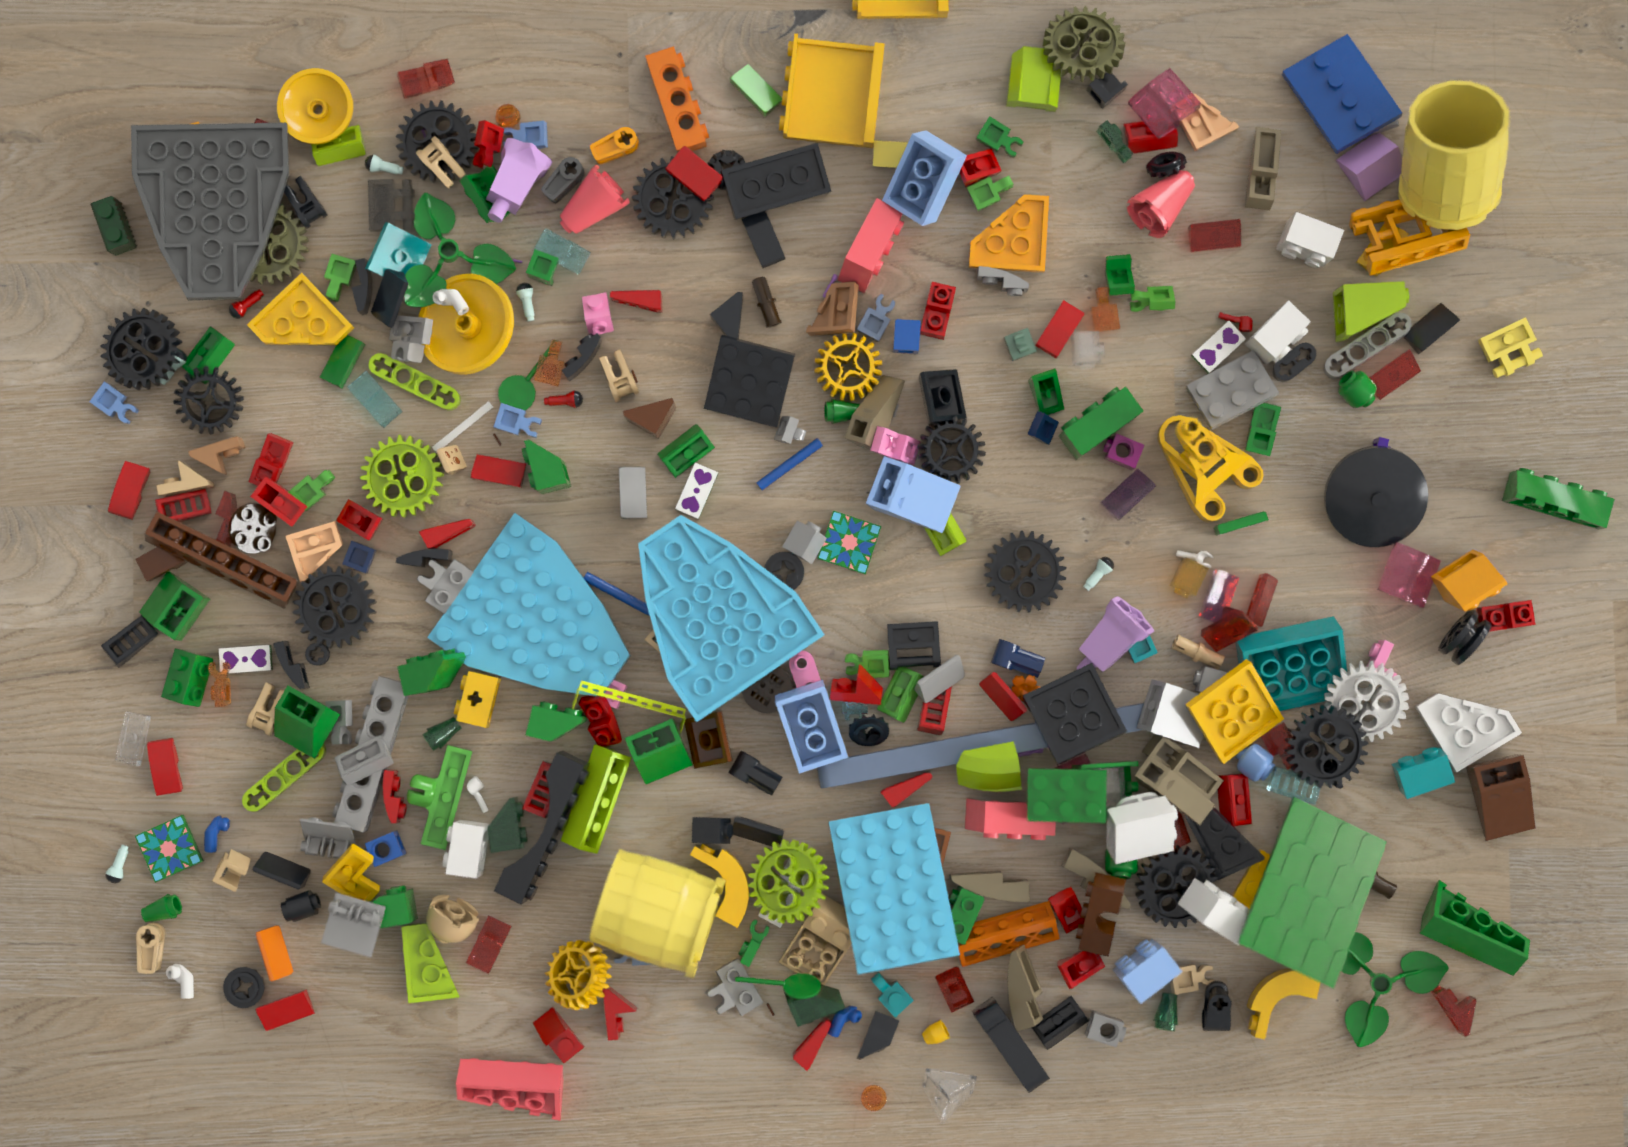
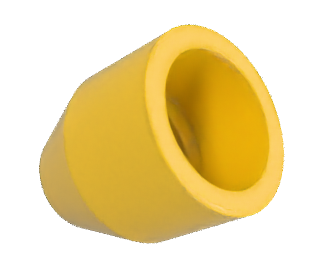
M942 1020L930 1024L922 1032L923 1039L927 1045L939 1044L950 1039L947 1027Z

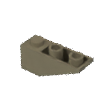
M883 375L879 379L878 385L873 387V391L866 396L853 413L844 438L859 447L871 450L877 426L889 428L905 381Z
M1150 755L1135 774L1138 784L1157 794L1158 797L1166 796L1169 803L1174 805L1176 810L1198 825L1203 823L1215 806L1213 802L1174 771Z

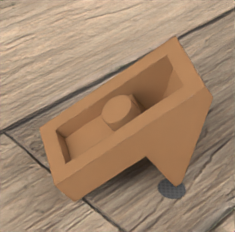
M235 436L188 451L190 457L227 475L222 455L225 458L240 454L239 450L245 448L242 438Z

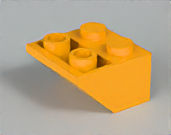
M1474 549L1431 576L1443 600L1464 612L1477 608L1480 604L1479 602L1487 597L1497 595L1501 592V588L1508 584L1486 556Z

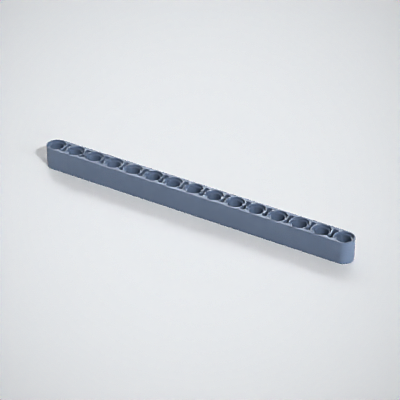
M1144 703L1116 708L1127 730L1126 733L1141 730L1137 728ZM1036 723L850 756L818 767L817 771L820 788H828L954 765L958 763L963 751L1014 741L1016 751L1020 753L1047 748L1048 746Z

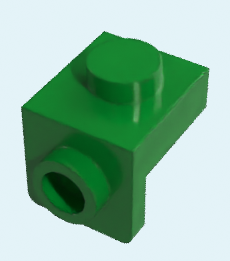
M1130 254L1106 257L1105 278L1109 296L1134 294L1135 284L1131 270L1132 258Z

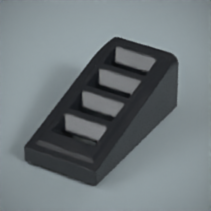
M141 615L102 644L101 647L113 663L120 668L159 634ZM139 625L148 633L146 637L137 629ZM131 632L140 640L137 644L129 636ZM124 638L131 646L129 650L121 643ZM117 645L123 654L121 656H118L114 651V646Z

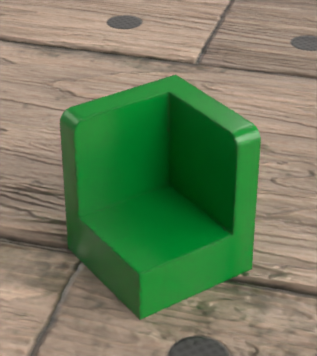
M535 249L526 270L527 276L552 286L554 283L552 278L559 258Z

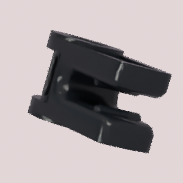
M300 175L295 179V182L300 188L299 191L305 196L306 201L301 203L296 196L297 193L289 185L285 186L284 193L294 207L298 218L305 228L308 229L311 227L310 224L320 217L325 218L328 214Z

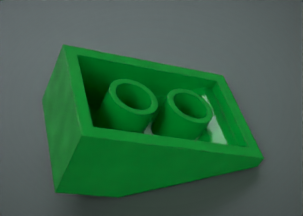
M405 885L387 889L386 894L372 902L386 907L380 928L409 924L418 919L413 888L406 889Z

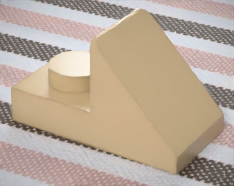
M178 461L181 481H179V477L168 478L164 480V484L156 485L158 495L162 497L205 488H214V482L182 461Z

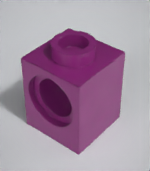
M1116 433L1113 438L1108 437L1104 445L1103 452L1106 453L1104 459L1129 470H1134L1145 445ZM1121 444L1127 447V457L1122 458L1116 454L1117 445Z

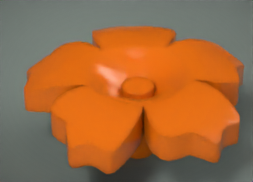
M1030 674L1026 679L1024 676L1016 675L1012 680L1014 684L1012 691L1017 697L1020 696L1022 701H1024L1023 695L1040 688V686H1036L1035 676Z

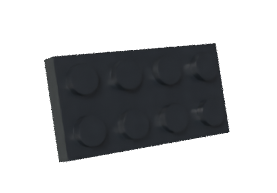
M818 143L720 171L734 220L832 192Z

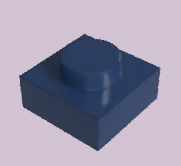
M1037 411L1028 435L1043 444L1050 445L1059 422L1047 414Z
M351 541L342 564L368 574L377 550Z

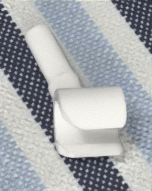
M1177 550L1176 553L1178 557L1197 561L1205 569L1212 567L1207 563H1203L1205 557L1214 558L1207 551L1193 554Z
M474 776L468 781L467 789L474 795L482 812L485 813L488 811V808L479 793V790L484 785L477 776Z

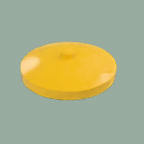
M460 274L445 280L447 284L446 289L457 290L467 303L469 311L463 315H458L453 306L432 304L421 307L419 317L433 319L430 345L421 344L425 346L424 354L434 365L449 373L467 375L486 369L503 354L513 333L514 313L507 294L496 283L481 275Z

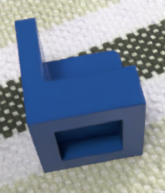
M895 320L893 353L918 354L920 320Z

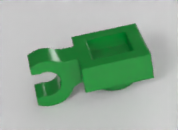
M756 919L750 925V932L752 934L750 942L744 941L738 955L742 956L740 963L750 967L763 938L767 936L770 928L767 925L763 932H757L755 926L758 920Z

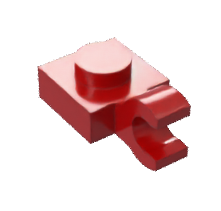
M486 120L479 121L474 145L480 149L474 156V166L483 168L484 165L492 166L493 154L500 153L504 128Z

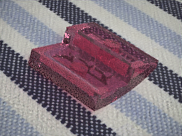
M1169 68L1139 90L1128 101V104L1159 139L1179 127V122L1200 109L1201 102L1173 70Z
M1396 542L1380 581L1378 591L1424 608L1433 584L1431 576L1437 573L1441 561Z

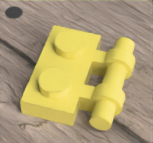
M1526 317L1478 340L1488 363L1497 358L1500 362V366L1492 369L1495 378L1503 375L1509 376L1515 372L1514 370L1524 365L1528 367L1534 364L1535 360L1543 357L1539 348L1531 351L1528 346L1529 343L1537 339ZM1518 349L1520 356L1510 361L1508 353Z

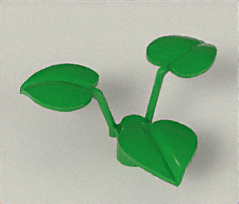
M425 192L415 207L414 227L423 239L430 240L436 236L441 241L438 246L440 259L434 272L427 265H416L407 271L405 277L408 281V287L404 295L405 304L410 307H426L435 304L433 301L434 292L446 289L447 287L445 279L437 275L444 262L452 263L458 257H461L467 262L473 263L471 274L484 276L496 284L502 282L515 272V263L504 250L492 244L476 246L473 251L474 259L459 251L458 244L454 240L446 239L442 236V234L449 233L455 225L456 220L453 209L446 202Z
M1355 932L1341 972L1354 975L1362 967L1371 976L1370 987L1375 992L1370 1004L1365 1001H1356L1346 1010L1345 1024L1355 1044L1358 1047L1370 1045L1378 1040L1386 1031L1389 1024L1388 1011L1382 1006H1375V1003L1380 995L1390 992L1392 983L1405 977V984L1408 989L1417 994H1425L1431 992L1439 985L1443 976L1449 970L1448 965L1431 953L1413 951L1401 959L1400 965L1404 971L1403 973L1392 978L1381 972L1374 974L1365 964L1373 957V945L1368 937Z

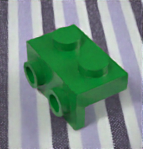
M494 165L491 167L487 166L480 173L465 175L460 180L465 194L473 201L478 214L486 223L494 222L488 217L493 203L486 200L498 173ZM509 211L506 212L504 218L510 214Z
M175 648L161 697L180 704L200 707L213 664V658Z
M958 885L956 890H951L948 899L957 942L964 945L985 899Z

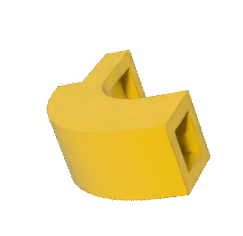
M704 843L701 846L695 845L690 856L711 866L726 880L725 897L715 916L738 928L746 913L749 902V883L745 870L737 858L728 850L722 848L719 856L714 855L716 850Z
M1291 968L1275 971L1265 977L1254 988L1246 1007L1256 1011L1255 1015L1252 1014L1249 1019L1248 1029L1251 1030L1250 1034L1255 1038L1265 1040L1274 1006L1281 999L1291 995H1301L1317 999L1320 982Z

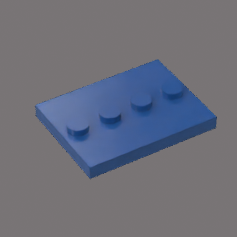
M1348 34L1282 72V76L1336 154L1402 117V111Z

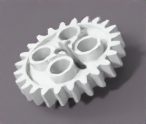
M1360 661L1359 668H1355L1350 663V671L1348 672L1341 668V677L1332 676L1335 685L1327 684V689L1331 692L1324 694L1325 700L1329 701L1324 703L1327 710H1329L1331 705L1337 707V712L1340 708L1345 709L1347 714L1355 715L1358 712L1354 721L1358 720L1362 723L1359 729L1366 731L1367 734L1365 736H1369L1371 742H1373L1374 735L1376 734L1381 739H1384V731L1392 735L1391 726L1394 725L1400 728L1401 725L1398 718L1406 719V714L1402 710L1409 709L1408 703L1404 702L1409 699L1408 693L1404 692L1407 689L1405 683L1399 684L1401 676L1396 675L1393 677V668L1385 672L1383 663L1378 668H1375L1373 661H1370L1368 667H1365L1364 663ZM1362 681L1371 683L1367 688L1358 687V684ZM1379 684L1382 685L1381 687H1379V688H1377V689L1375 690V688H1376L1377 685H1379ZM1384 695L1391 697L1386 703L1378 701ZM1346 700L1355 702L1351 707L1342 706V703ZM1368 714L1375 716L1370 722L1362 720Z

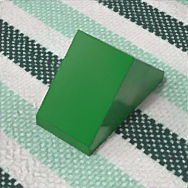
M1056 369L1030 377L1028 382L1039 412L1049 415L1065 410Z

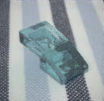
M547 228L544 229L533 251L536 249L559 258L558 265L578 275L591 253Z
M367 371L347 387L383 428L403 412Z

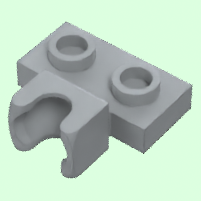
M397 315L389 336V340L393 341L391 358L404 362L421 363L425 347L421 344L430 345L433 319Z
M431 558L429 566L434 569V576L427 578L424 575H419L417 580L432 590L425 601L445 614L474 572L456 559H453L446 569Z
M739 958L716 970L721 983L705 992L710 997L717 994L722 996V1003L715 1008L717 1014H722L735 1006L740 1016H743L764 1003L753 983L735 981L736 977L749 978Z

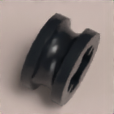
M313 643L307 647L305 657L312 665H323L329 660L330 651L324 644L319 646L317 643ZM320 647L322 648L320 652H324V657L319 658L317 662L313 660L315 656H311V653Z

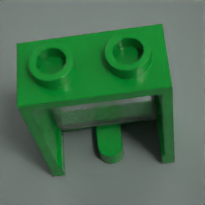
M1138 761L1072 765V769L1107 770L1106 815L1108 808L1116 807L1121 799L1130 797L1132 792H1138L1139 790L1138 782L1131 781L1130 768L1138 766Z

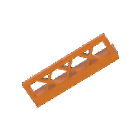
M1043 902L975 922L966 944L958 943L961 966L965 967L1010 954L1021 945H1025L1027 949L1059 940L1057 923L1050 902ZM1052 928L1050 933L1039 934L1041 930ZM1019 936H1026L1022 941H1014ZM1002 943L998 948H990L992 944ZM977 950L973 955L964 956V952Z

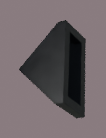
M737 292L710 314L711 319L724 335L739 339L743 292Z

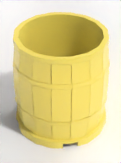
M1448 81L1432 85L1417 96L1410 107L1409 119L1405 128L1402 168L1398 197L1408 214L1412 217L1416 215L1426 220V225L1436 229L1459 230L1478 225L1486 219L1488 213L1497 208L1501 201L1509 128V110L1501 96L1489 87L1471 81Z
M619 849L596 911L589 941L646 963L683 971L686 977L693 979L697 971L696 963L701 960L718 908L717 903L720 895H722L726 880L719 877L714 880L693 869H688L672 862Z

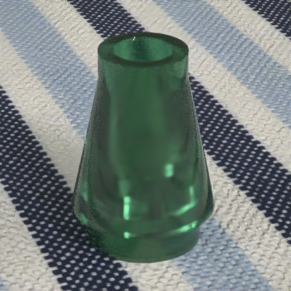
M453 716L446 721L427 728V731L422 735L433 751L438 748L441 750L462 728Z
M1162 994V999L1153 1019L1155 1022L1154 1028L1175 1032V1027L1178 1026V995Z

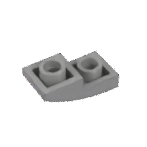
M979 266L977 269V280H982V284L997 285L998 281H1002L1001 291L1007 292L1009 296H1022V292L1026 293L1029 289V283L1007 271Z

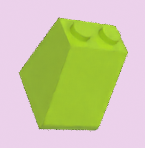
M1405 281L1343 284L1333 292L1336 342H1342L1405 308L1406 303H1409V289L1405 288Z

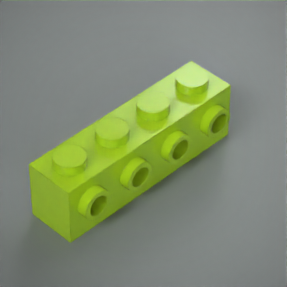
M594 744L588 761L590 763L587 769L590 772L586 783L580 785L578 789L579 799L574 808L571 809L568 823L560 841L579 850L598 854L632 757Z

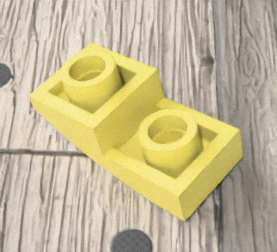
M874 141L873 166L897 168L908 142Z

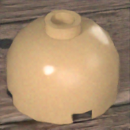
M437 895L432 899L426 916L428 929L441 943L462 942L473 933L479 921V918L477 919V910L463 899L457 898V902L448 900L450 895Z

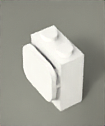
M1148 792L1123 798L1117 803L1116 807L1108 808L1106 848L1115 864L1174 851V840L1177 839L1174 827L1175 820H1177L1175 806L1169 803L1166 796L1158 797L1157 794Z

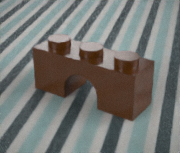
M1096 872L1094 882L1088 881L1085 896L1090 897L1089 903L1084 902L1080 917L1085 918L1084 924L1079 923L1076 939H1080L1078 950L1109 957L1116 922L1107 920L1100 914L1110 912L1119 915L1126 879Z

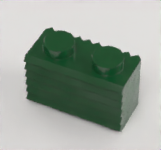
M109 196L92 202L90 205L106 250L116 256L134 250L138 245L135 244L136 240L133 239V231L130 230L131 226L128 225L129 221H127L128 217L125 216L126 212L123 211V203L115 197Z

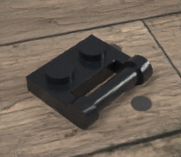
M938 621L887 624L890 670H898V667L932 665L933 668H938L941 665ZM932 648V655L897 657V650Z

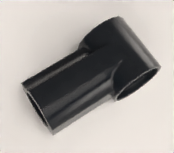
M740 751L728 772L747 784L751 783L771 796L783 778L781 775L760 764L759 760L744 751Z

